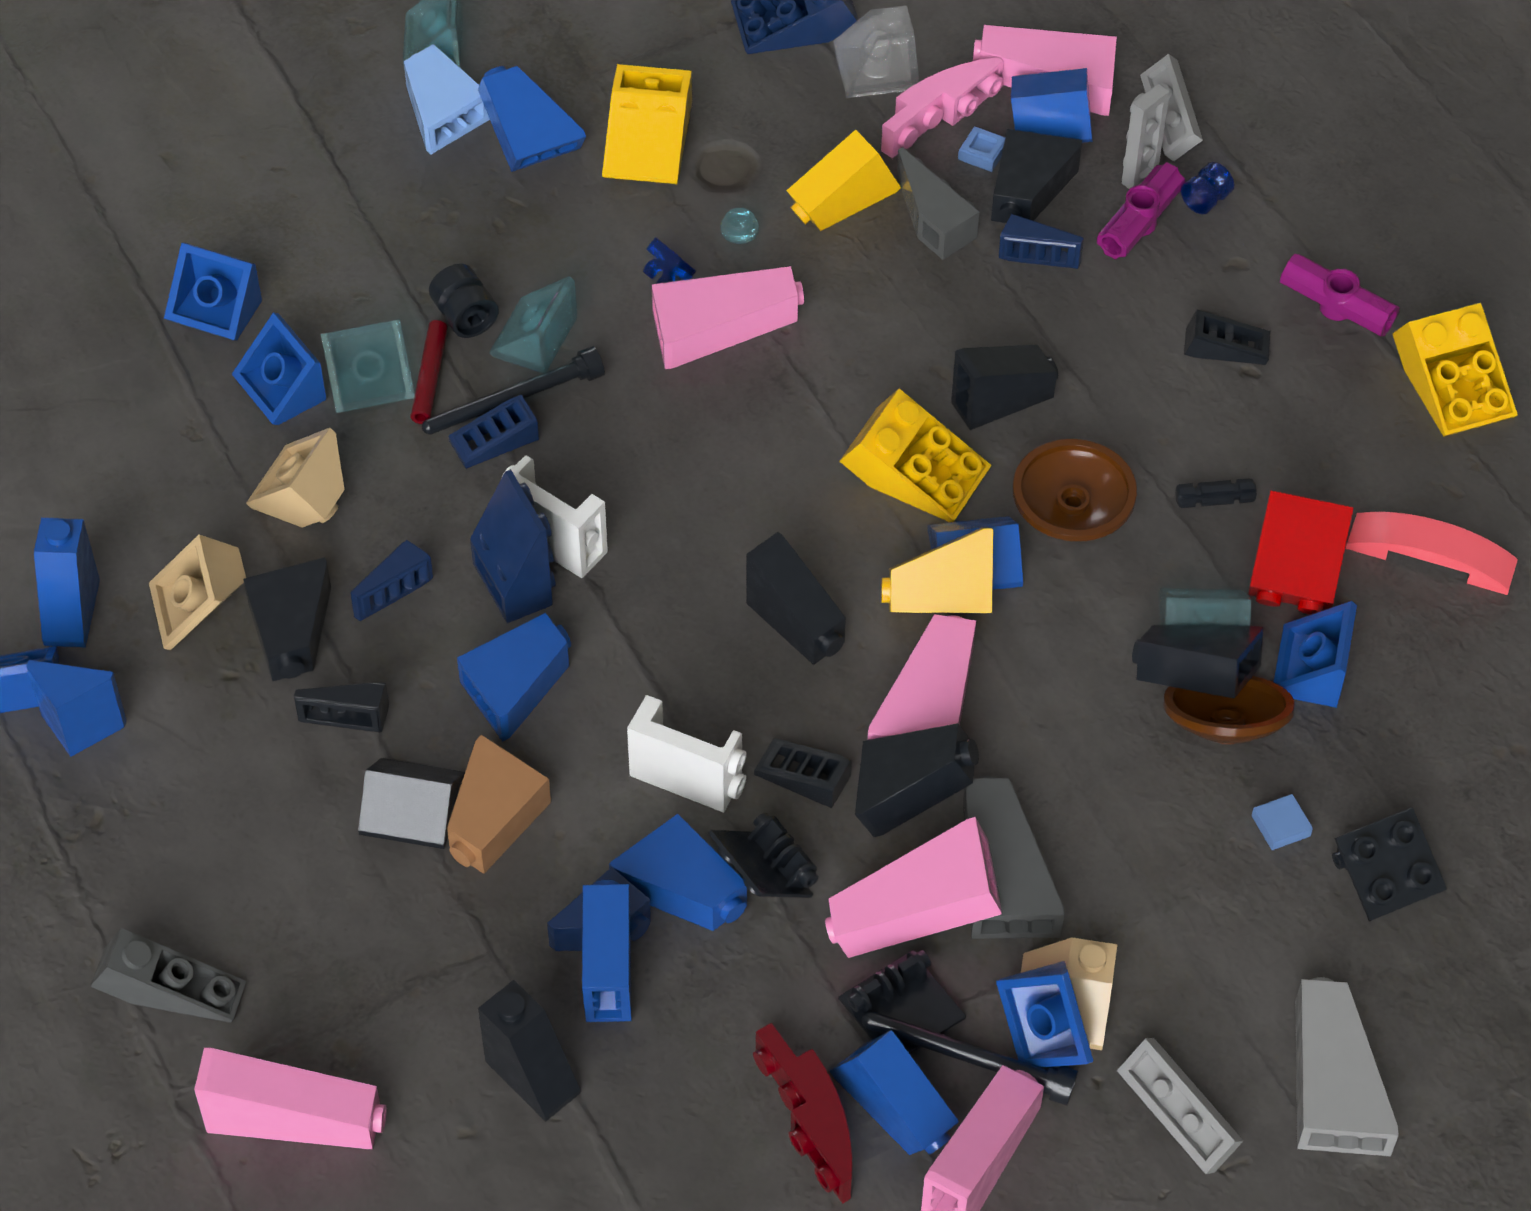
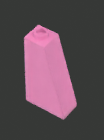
M984 25L982 40L975 39L973 61L994 57L1002 59L1004 61L1003 85L1012 87V76L1087 68L1090 112L1109 116L1117 37Z
M791 266L652 284V311L664 368L672 369L797 322L798 305L804 304V293L801 281H794Z
M934 614L872 720L868 730V740L957 723L960 725L974 648L976 620L964 619L956 615L943 616Z
M976 817L966 819L829 898L831 917L825 918V924L832 944L838 943L846 956L850 958L1001 915L1002 910L988 838Z
M204 1047L194 1091L207 1133L373 1150L376 1132L383 1133L387 1107L380 1104L377 1086Z
M1002 1065L926 1173L921 1211H980L1041 1108L1044 1086L1039 1084L1032 1075L1022 1070L1014 1071Z

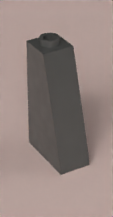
M981 776L973 779V784L964 788V821L976 817L988 838L1002 914L970 923L971 939L1061 938L1064 907L1010 779L992 776Z

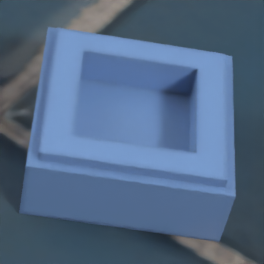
M974 126L958 151V160L993 172L1002 157L1005 137Z
M1293 794L1253 808L1252 818L1271 850L1308 838L1312 834L1313 828Z

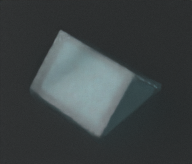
M421 0L406 13L403 66L406 59L434 44L460 67L463 21L461 0Z
M568 276L521 297L489 353L494 358L546 373L577 319L575 281Z
M400 319L320 334L336 413L414 398L415 394Z
M1160 588L1161 625L1250 626L1251 599L1244 590Z

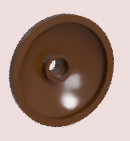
M1061 439L1045 443L1032 450L1022 459L1014 475L1013 498L1022 517L1038 531L1061 540L1090 541L1105 537L1118 530L1129 519L1136 503V480L1128 464L1111 449L1092 441Z
M1252 676L1235 699L1169 686L1164 693L1163 704L1165 712L1177 725L1201 738L1221 744L1250 742L1279 731L1293 718L1295 706L1293 697L1286 689L1272 681Z

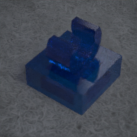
M655 237L646 248L657 259L649 261L645 265L643 272L653 279L659 271L663 270L662 276L656 282L657 284L674 282L675 274L682 280H690L696 273L693 267L658 238Z

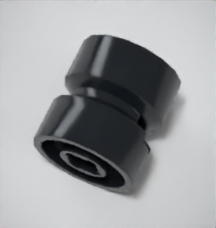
M461 263L448 266L440 271L430 283V297L442 314L446 316V321L457 336L462 338L478 336L488 330L496 321L499 314L498 305L485 287H483V283L469 265Z

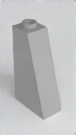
M1317 977L1311 980L1301 979L1295 1001L1297 1149L1391 1156L1398 1138V1125L1348 983L1334 982L1325 977Z

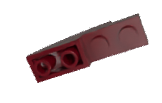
M770 1023L756 1031V1051L753 1052L754 1060L760 1071L766 1077L772 1075L780 1086L778 1088L780 1097L791 1111V1131L788 1132L793 1147L800 1156L808 1155L816 1166L814 1168L815 1175L823 1189L828 1193L834 1191L843 1204L851 1198L852 1150L848 1124L837 1090L814 1050L810 1049L796 1057L773 1024Z

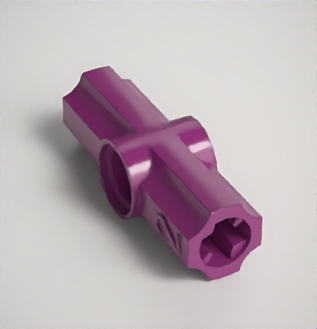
M1167 162L1163 165H1156L1140 185L1133 186L1127 191L1125 203L1098 234L1097 244L1103 249L1105 255L1115 260L1118 257H1126L1143 236L1149 235L1155 230L1157 218L1184 187L1185 178L1178 171V167Z
M1295 253L1288 260L1285 269L1281 273L1280 283L1319 303V310L1328 319L1334 321L1349 319L1379 336H1385L1398 316L1399 306L1361 287L1358 276L1350 270H1329Z

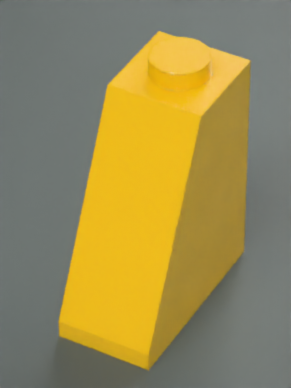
M855 130L786 191L795 202L790 208L805 225L811 220L822 231L895 194L901 187L879 153Z
M982 527L889 568V578H882L881 603H889L890 612L992 613L993 528Z

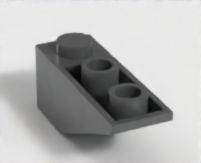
M903 147L898 149L897 178L916 236L944 260L977 238L979 211L972 202L965 200L956 193L946 180L940 179L930 171L921 159L914 157Z
M121 928L104 948L90 987L134 1005L231 1023L246 981Z

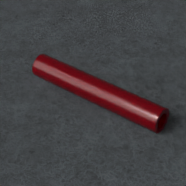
M433 320L428 325L410 416L412 421L418 424H422L426 419L431 418L448 331L447 324L440 320Z

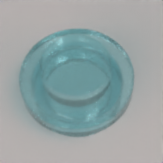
M734 208L729 210L722 219L720 230L722 236L727 241L743 244L756 238L759 232V223L750 210Z

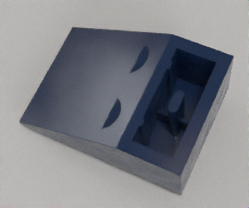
M731 0L747 54L829 43L861 26L853 0Z
M511 469L505 471L470 538L473 565L506 623L552 606L551 588L556 586L554 575L549 567V563L554 561L552 550L547 542V538L552 536L549 522L544 513H536L533 508L534 501L529 487L525 482L519 484Z

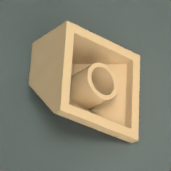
M327 428L285 445L246 504L251 509L302 528L317 522L325 523L337 511L338 505L336 502L345 490L336 433L331 428Z
M199 534L149 582L164 649H173L244 583L243 579L246 578L238 547Z
M1072 937L1025 952L1023 954L1021 973L1065 961L1090 1049L1102 1050L1113 983L1117 944Z

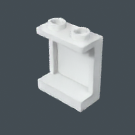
M525 455L516 465L509 466L505 471L511 469L519 484L524 482L527 484L533 497V508L537 514L544 513L552 532V536L547 538V542L552 550L554 561L580 578H583L608 552L605 502L591 494L577 509L572 508L536 485L534 460Z
M646 695L627 727L630 776L724 813L731 799L737 800L740 797L746 783V775L742 774V768L746 759V751L742 750V733L733 730L725 746L717 747L663 726L662 701Z

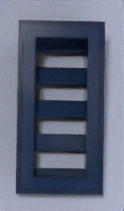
M1011 214L1000 236L999 258L1013 262L1078 269L1081 264L1084 238ZM1062 247L1068 248V252L1062 251Z
M519 395L505 401L448 437L449 442L467 469L539 440L538 422L523 396ZM504 427L506 431L501 433L499 429ZM489 434L491 440L486 442L483 435ZM470 440H474L478 447L473 451L467 443Z
M408 540L400 544L351 591L354 617L362 621L433 579L431 557Z

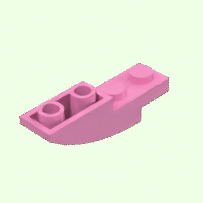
M999 57L960 64L927 77L896 97L895 115L882 125L881 151L894 158L898 154V149L902 147L904 149L910 148L918 137L928 129L935 128L941 119L954 126L965 116L968 117L973 114L977 106L988 97H993L1000 91L1003 85L1004 61Z

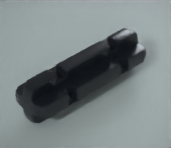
M1250 478L1237 479L1236 483H1231V480L1200 482L1196 487L1193 486V483L1176 486L1175 497L1180 508L1195 507L1196 503H1201V507L1234 504L1235 500H1239V503H1250L1256 500L1257 489L1255 482Z

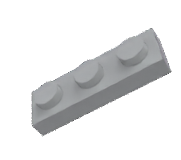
M1167 54L1140 76L1145 93L1157 84L1170 91L1162 148L1164 155L1175 161L1203 141L1178 60Z
M1157 84L1146 93L1139 94L1130 106L1131 116L1129 130L1126 135L1127 146L1123 159L1124 168L1121 182L1128 189L1140 185L1160 162L1170 91L1160 84Z
M1145 1038L1118 1068L1117 1072L1205 1174L1215 1173L1243 1142V1139L1154 1038Z

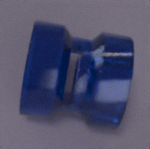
M1210 162L1198 172V176L1191 177L1181 186V195L1185 204L1192 211L1203 215L1211 211L1217 205L1218 200H1224L1231 194L1235 184L1230 172L1224 166L1216 162Z

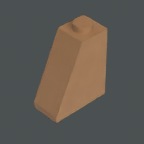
M480 735L475 741L448 823L447 832L450 853L454 859L465 867L471 865L485 874L551 803L549 779L483 735Z

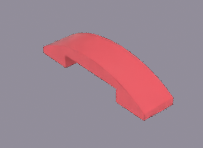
M1397 512L1357 513L1346 545L1348 550L1386 560L1388 551L1469 573L1467 584L1508 595L1518 561L1515 556L1504 548L1469 530L1443 521Z

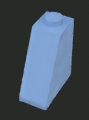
M434 44L419 53H415L404 61L407 91L426 151L430 154L435 153L490 120L478 92L479 84Z

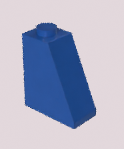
M499 66L484 74L485 77L481 79L478 92L511 172L581 149L586 138L584 130L518 66L506 69L505 66Z
M41 517L34 548V561L43 645L86 648L100 578L84 519Z
M546 613L457 657L460 683L502 742L514 734L569 667L568 648L571 647L570 638L563 626L560 624L555 626Z
M676 814L609 863V869L611 867L650 899V906L711 931H714L725 922H734L742 915L747 906V887L743 879L679 814Z
M601 880L593 885H583L582 991L586 1022L632 1021L629 884H619L613 880Z
M892 1030L863 1044L829 1071L834 1079L909 1155L925 1150L930 1155L951 1139L947 1131L959 1122Z

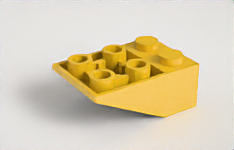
M617 64L611 93L602 177L678 184L692 107V71Z
M1481 303L1410 321L1392 333L1404 371L1443 437L1518 416Z
M900 388L876 408L839 461L869 487L947 522L955 521L992 466Z

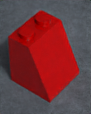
M1270 490L1248 595L1255 596L1257 603L1267 606L1279 607L1281 602L1297 605L1299 612L1309 615L1332 608L1354 507Z

